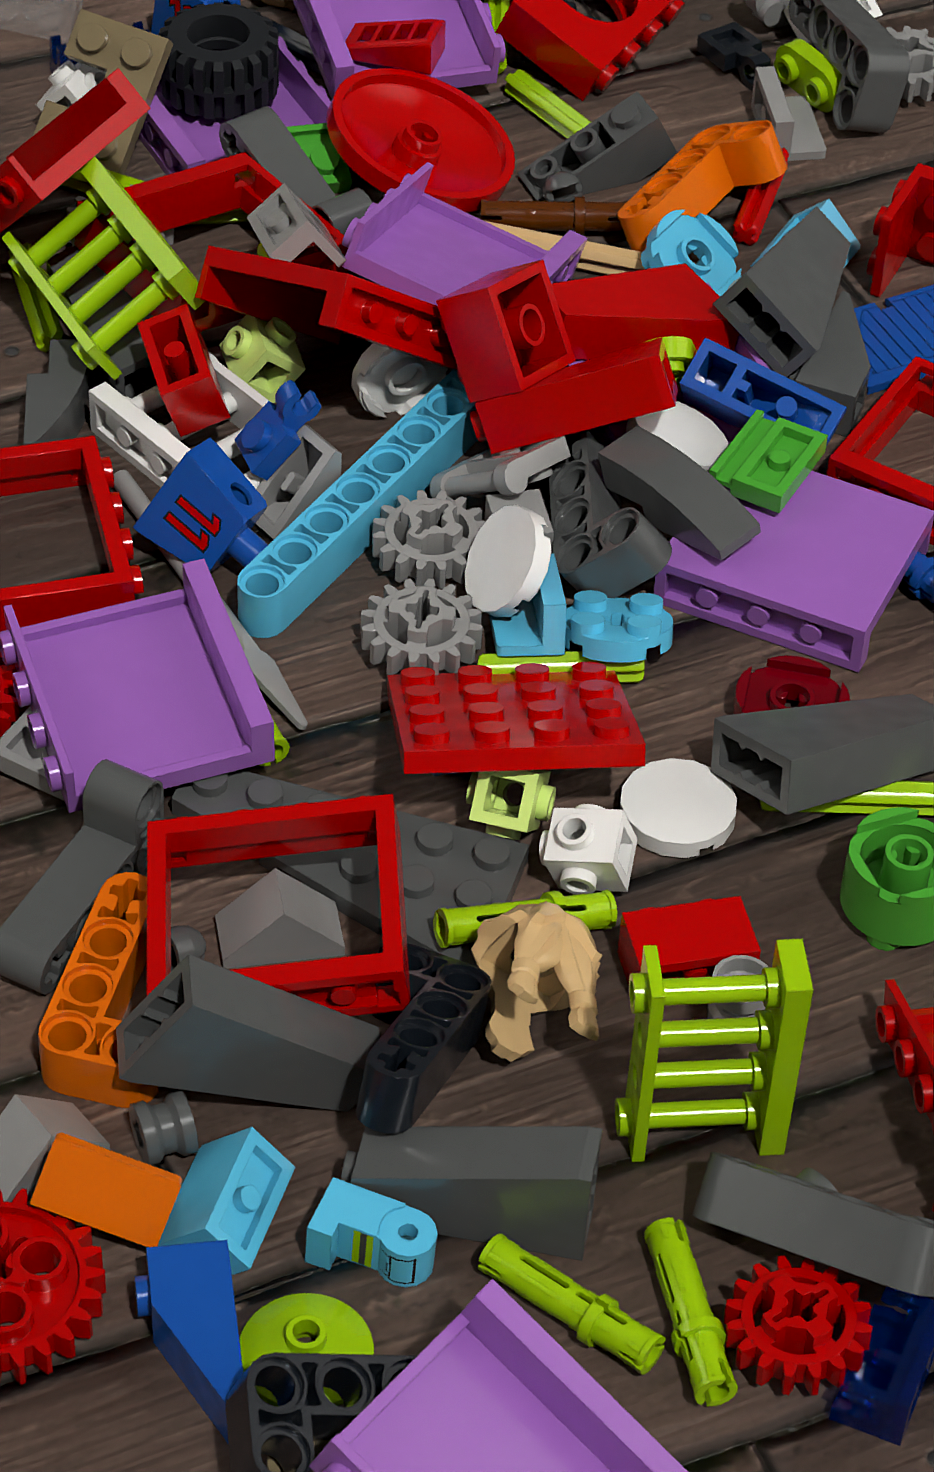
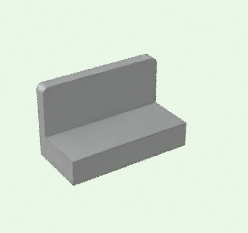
M756 67L751 108L756 121L769 120L772 122L780 147H784L789 153L787 161L824 159L827 148L806 97H785L775 67Z
M285 183L246 217L270 258L291 262L314 242L338 267L347 261L324 223Z

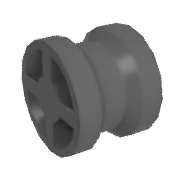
M181 1090L167 1093L163 1102L150 1105L145 1101H139L129 1105V1117L134 1140L144 1163L152 1166L160 1164L164 1155L174 1152L184 1156L198 1152V1136L194 1118L186 1096Z

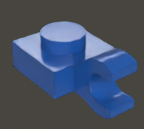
M288 380L276 393L275 401L277 405L268 401L235 437L234 440L251 473L268 480L302 443L296 432L306 422L313 419L321 409V404L313 391L309 390L299 400L302 394L296 383Z

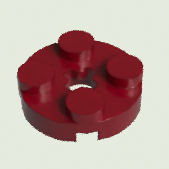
M776 656L767 659L766 667L751 673V666L741 674L736 685L733 710L734 714L790 708L784 706L787 700L798 701V707L850 701V695L843 681L840 688L835 681L830 679L831 670L822 663L800 656Z

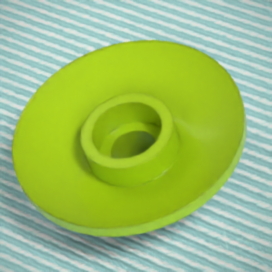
M315 1293L291 1294L267 1303L251 1316L239 1338L243 1374L256 1359L270 1353L374 1355L373 1338L364 1319L346 1303L330 1296ZM302 1337H310L316 1340L309 1343H303L298 1341L297 1339ZM255 1386L256 1392L262 1400L273 1406H278L276 1398L269 1390L264 1387ZM323 1387L324 1393L330 1402L337 1406L343 1403L342 1398L337 1392Z

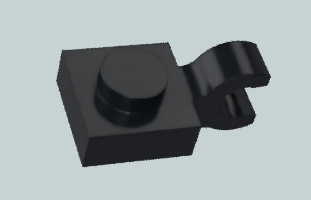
M736 22L698 34L697 51L723 71L737 69L744 86L753 91L755 68L766 67L771 64L769 56L762 52V41Z

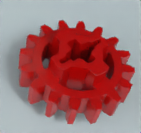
M785 1255L778 1256L776 1271L770 1272L766 1267L757 1263L753 1265L751 1282L740 1278L735 1281L733 1299H727L724 1317V1324H726L725 1345L728 1348H737L735 1365L738 1369L748 1368L753 1365L757 1367L756 1384L763 1386L774 1377L781 1380L782 1394L790 1395L795 1383H804L810 1395L814 1396L818 1395L820 1380L826 1378L832 1385L839 1388L844 1385L846 1369L859 1372L862 1368L864 1351L869 1350L873 1326L869 1325L871 1305L870 1302L858 1301L860 1285L857 1281L847 1282L843 1285L837 1282L839 1269L830 1266L823 1273L814 1270V1260L807 1257L803 1260L801 1268H792ZM761 1308L764 1311L761 1325L756 1327L753 1318ZM840 1323L842 1334L835 1342L832 1338L834 1325Z

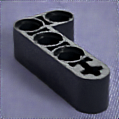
M407 943L411 1001L404 1010L372 1014L375 1018L391 1024V1026L372 1047L367 1056L356 1109L357 1118L364 1126L382 1133L397 1134L407 1131L415 1124L479 1040L492 983L490 976L484 970ZM383 946L380 947L378 953L383 952ZM393 982L377 983V987L393 985Z
M270 1353L262 1355L249 1366L227 1395L226 1420L231 1472H271L264 1465L261 1454L270 1455L275 1458L282 1466L283 1472H310L311 1468L309 1465L314 1461L315 1454L313 1440H332L337 1434H340L417 1356ZM255 1386L264 1387L269 1390L276 1398L278 1406L269 1405L264 1402L257 1394ZM323 1387L337 1392L343 1400L344 1407L330 1402L324 1393Z

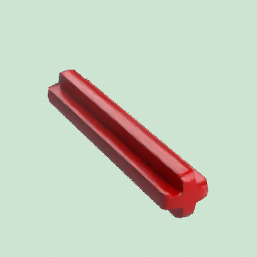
M783 147L781 148V150L783 152L786 164L788 166L787 160L789 157V153L787 149ZM785 172L772 181L749 186L733 225L735 230L732 236L737 243L744 241L750 246L758 241Z

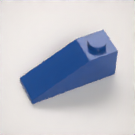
M706 337L680 381L684 402L732 426L742 429L753 413L759 409L764 411V418L775 422L780 417L828 435L827 445L847 411L846 406Z
M228 1240L146 1247L147 1275L135 1276L138 1317L151 1316L154 1344L228 1443L226 1420L227 1395L243 1375Z

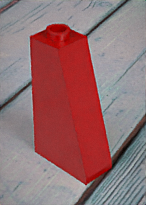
M686 263L551 283L575 359L590 360L654 338L668 336L690 338L697 351L705 337L734 351L740 334L713 305L720 296Z
M660 337L562 368L521 392L475 402L477 410L470 412V418L479 443L487 441L491 454L675 407L678 386L663 338Z

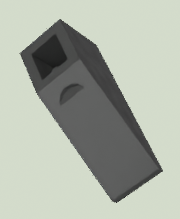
M637 91L517 174L536 201H545L542 192L543 184L547 177L554 172L567 171L576 175L582 183L583 195L639 182L667 163L677 154V151L660 119ZM574 184L566 188L552 190L554 199L576 193Z
M842 291L831 311L821 348L801 365V369L797 368L790 374L789 379L847 407L845 415L834 432L845 437L852 432L864 408L871 366L850 293Z

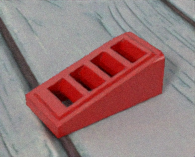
M421 19L355 23L345 42L352 60L431 75L445 50V20Z

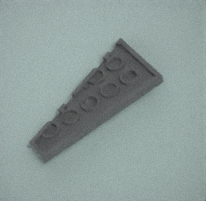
M237 770L178 785L172 796V814L177 817H191L234 812L241 809L252 810L295 805L303 802L314 803L349 798L244 770ZM396 810L401 835L407 943L476 966L471 950L474 943L451 945L447 948H441L438 945L433 928L434 913L438 908L444 907L449 909L511 902L528 862L529 844ZM377 845L259 858L260 866L269 871H272L274 868L280 871L283 870L302 881L303 884L335 901L339 912L377 934L382 933Z

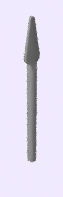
M119 470L113 474L114 489L116 492L119 491L121 499L138 520L151 501L127 470ZM155 543L183 582L182 563L185 562ZM221 597L259 688L298 729L305 730L308 722L276 662L259 649Z

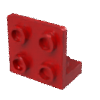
M918 163L907 180L900 179L897 183L890 206H882L876 216L873 235L879 236L878 245L872 251L867 265V275L873 276L870 295L881 297L907 256L934 264L933 167Z

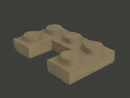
M80 9L64 55L76 62L105 71L104 79L119 68L150 107L173 43L168 38ZM46 100L33 135L68 107ZM148 111L95 155L106 169L125 175Z

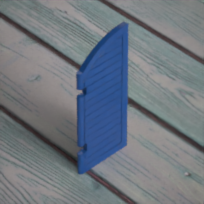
M934 284L886 298L885 305L887 308L882 310L875 303L854 308L871 366L867 395L888 389L916 356L934 363ZM921 372L920 379L924 378L926 374Z

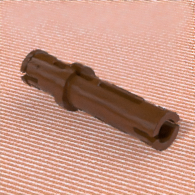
M575 197V202L486 201V199H481V220L535 231L572 230L583 236L584 231H620L624 233L617 213L628 201L585 202V197Z

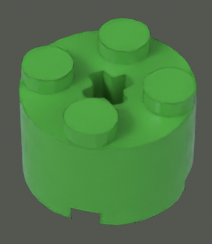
M896 807L883 809L868 815L857 826L856 833L848 845L840 889L841 906L849 921L866 935L867 941L871 946L879 950L890 951L899 946H917L934 941V822L919 818V810Z

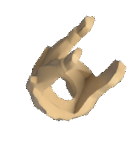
M546 901L539 904H519L498 917L484 920L477 930L478 938L471 950L476 961V967L484 970L492 981L488 996L491 1000V1016L485 1028V1037L491 1044V1051L510 1062L527 1056L534 1051L529 1030L531 1015L547 1011H558L568 1007L571 1009L568 1015L570 1028L588 1039L597 1041L599 1039V1030L596 1020L598 1010L595 993L596 980L600 976L597 971L602 954L597 952L595 942L586 924L580 918L565 912L559 905ZM513 949H514V961L511 959V952L513 951Z

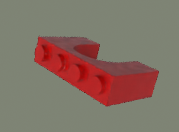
M513 0L495 32L501 34L503 39L580 100L584 101L596 88L603 92L618 74L619 69L617 67L620 65L623 69H626L639 54L642 48L640 44L642 43L648 47L664 26L662 22L670 25L680 14L686 3L682 0H606L614 10L618 21L604 22L581 14L564 0Z

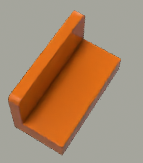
M58 1133L43 1165L30 1204L145 1247H156L180 1191L182 1178L174 1173L68 1134Z

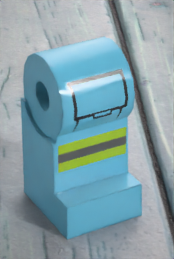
M333 1177L307 1226L305 1262L330 1270L335 1258L339 1257L377 1270L385 1281L394 1286H417L426 1281L433 1271L438 1232L434 1221L424 1212L407 1206L403 1202Z

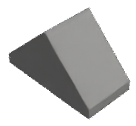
M304 424L296 432L302 443L268 480L262 479L256 489L266 500L267 509L256 524L273 539L285 530L341 476L342 453L307 424Z
M274 868L215 915L222 966L226 969L345 955V945L336 902L277 868Z
M15 1094L0 1115V1190L3 1201L12 1202L21 1188L27 1189L28 1200L32 1198L56 1134L65 1133L110 1150V1144L73 1103Z

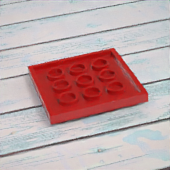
M527 663L516 666L514 674H492L490 667L468 665L460 667L458 673H439V675H435V671L431 668L409 667L401 670L399 675H387V697L404 774L645 766L646 743L615 670L606 671V665L602 663H575L572 665V672H549V667L546 665Z

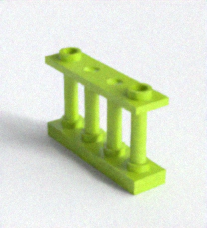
M94 156L79 169L92 185L86 192L88 196L86 200L28 250L9 231L2 237V240L14 254L7 261L13 270L26 284H30L32 281L35 282L78 340L71 346L77 356L90 370L93 371L100 365L116 380L123 373L106 351L132 330L138 322H141L168 297L173 301L181 295L194 310L205 301L195 298L199 283L197 278L122 185ZM111 212L114 213L107 220L110 224L52 276L47 274L42 267L44 263L100 214L103 213L107 216ZM135 239L136 242L129 247L132 252L75 303L71 305L63 295L64 292L120 243L125 241L129 244ZM157 267L158 271L151 276L154 282L93 334L84 322L145 269L151 272Z
M803 938L776 940L772 967H763L761 974L662 979L657 945L643 946L640 973H631L629 976L630 1008L632 1014H635L626 1096L615 1099L617 1136H628L632 1162L645 1161L648 1130L654 1128L743 1124L745 1130H754L759 1156L783 1155L785 1153L813 996V985ZM763 1001L765 1010H756L755 1017L663 1021L664 1006ZM756 1043L758 1051H750L748 1058L657 1062L659 1048ZM749 1084L752 1090L743 1092L742 1098L652 1103L654 1089Z

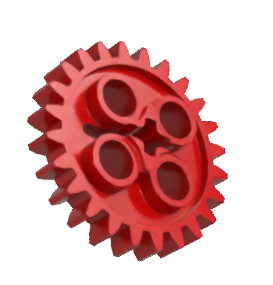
M23 1188L16 1194L12 1202L3 1201L0 1190V1324L15 1323L10 1326H0V1380L2 1372L11 1371L21 1385L26 1383V1366L35 1363L43 1372L50 1374L53 1372L52 1353L57 1352L71 1359L76 1356L74 1336L91 1339L93 1336L92 1318L102 1316V1294L106 1293L101 1246H93L92 1229L90 1226L76 1228V1221L61 1215L54 1216V1213L28 1205L27 1189ZM41 1272H48L47 1274L35 1275Z

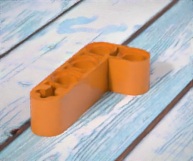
M769 120L721 124L707 128L695 135L618 211L617 215L630 249L643 252L646 249L647 237L652 228L672 211L685 210L681 215H689L694 218L699 213L707 215L734 187L762 184L781 176L787 170V164L772 122Z
M134 872L115 874L108 878L101 886L39 1026L38 1041L41 1075L44 1083L57 1093L120 1108H129L130 1104L139 1101L149 1103L158 1093L159 1086L131 1083L119 1079L116 1027L122 1022L147 962V877Z

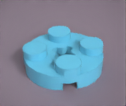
M675 210L668 213L648 234L646 249L641 253L643 267L650 269L686 263L705 283L708 282L713 290L721 296L736 279L741 277V269L736 273L734 258L739 255L734 240L725 228L710 216L699 213L695 218L689 215H681L685 210ZM694 253L699 259L697 264L691 261L688 255Z
M585 590L574 595V604L566 608L565 648L570 649L571 641L581 645L582 657L603 662H637L646 660L647 649L660 645L661 655L672 646L673 618L670 613L663 609V598L659 595L638 593L630 598H607V595L603 592Z

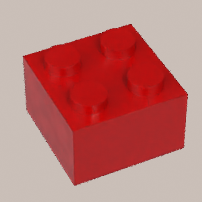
M543 259L492 272L436 300L440 312L441 325L448 336L457 363L458 377L465 387L470 403L521 392L576 361Z

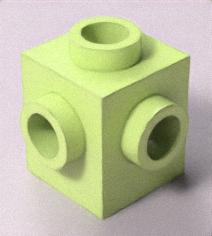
M246 315L237 326L229 330L225 339L219 345L227 368L272 403L276 402V393L288 380L295 382L306 370L295 342V332L285 321L277 317H273L267 322Z
M546 770L472 772L466 795L467 804L472 805L469 820L486 823L485 833L508 839L520 840L522 832L527 833L538 830L541 820L549 821L554 807L556 787L548 785L551 772ZM512 783H518L524 787L520 805L512 804L507 798V789Z

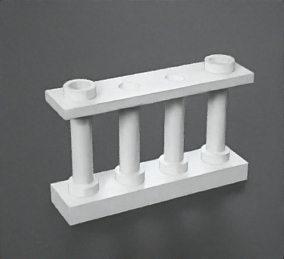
M209 353L231 417L228 420L240 428L237 432L216 442L225 454L232 459L241 454L234 440L235 437L269 400L222 365L213 354ZM107 382L90 389L91 431L159 487H162L185 453L191 450L181 441L196 432L180 437L173 421L163 425L147 415L165 405L157 385L133 398L123 396ZM251 471L243 474L255 489H257L263 479L251 473Z

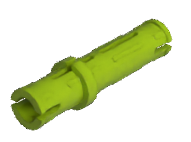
M609 890L563 896L559 891H550L543 893L540 899L498 902L449 909L445 907L438 908L433 918L434 935L441 948H447L451 945L475 943L478 938L477 930L484 920L498 917L519 904H539L545 901L557 904L565 912L580 918L589 930L612 929L617 921V904L612 892Z
M673 1217L662 1218L654 1221L646 1228L644 1239L652 1256L662 1294L672 1319L674 1330L671 1333V1342L675 1353L683 1358L686 1364L696 1402L700 1405L706 1402V1405L709 1407L721 1405L731 1400L738 1392L737 1382L734 1379L725 1354L726 1332L720 1319L714 1317L711 1311L707 1293L690 1247L685 1224L680 1219L675 1222Z
M502 1233L492 1237L479 1257L480 1264L478 1265V1269L498 1282L500 1281L549 1315L567 1324L568 1327L577 1332V1339L590 1348L598 1345L621 1359L641 1375L648 1373L660 1358L665 1347L663 1343L666 1341V1338L620 1310L619 1302L608 1294L598 1296L592 1291L585 1289L567 1275L519 1247L518 1244Z

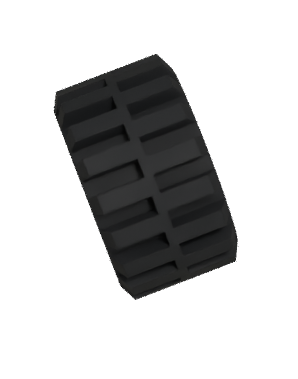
M199 4L194 5L191 9H182L176 12V16L169 17L164 22V27L160 28L159 36L168 38L173 43L160 79V88H162V95L165 100H170L171 106L177 110H185V114L194 117L198 115L204 116V119H234L235 116L244 115L269 105V100L274 99L277 95V88H279L278 31L276 27H273V22L268 17L261 16V12L255 9H246L243 5Z

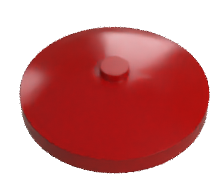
M376 68L360 71L349 76L339 85L327 111L326 123L328 134L338 154L361 178L385 194L389 188L396 189L407 173L413 175L428 162L434 166L424 193L467 213L481 210V199L497 201L504 193L515 168L514 150L508 135L499 122L488 110L469 95L425 74L394 68Z

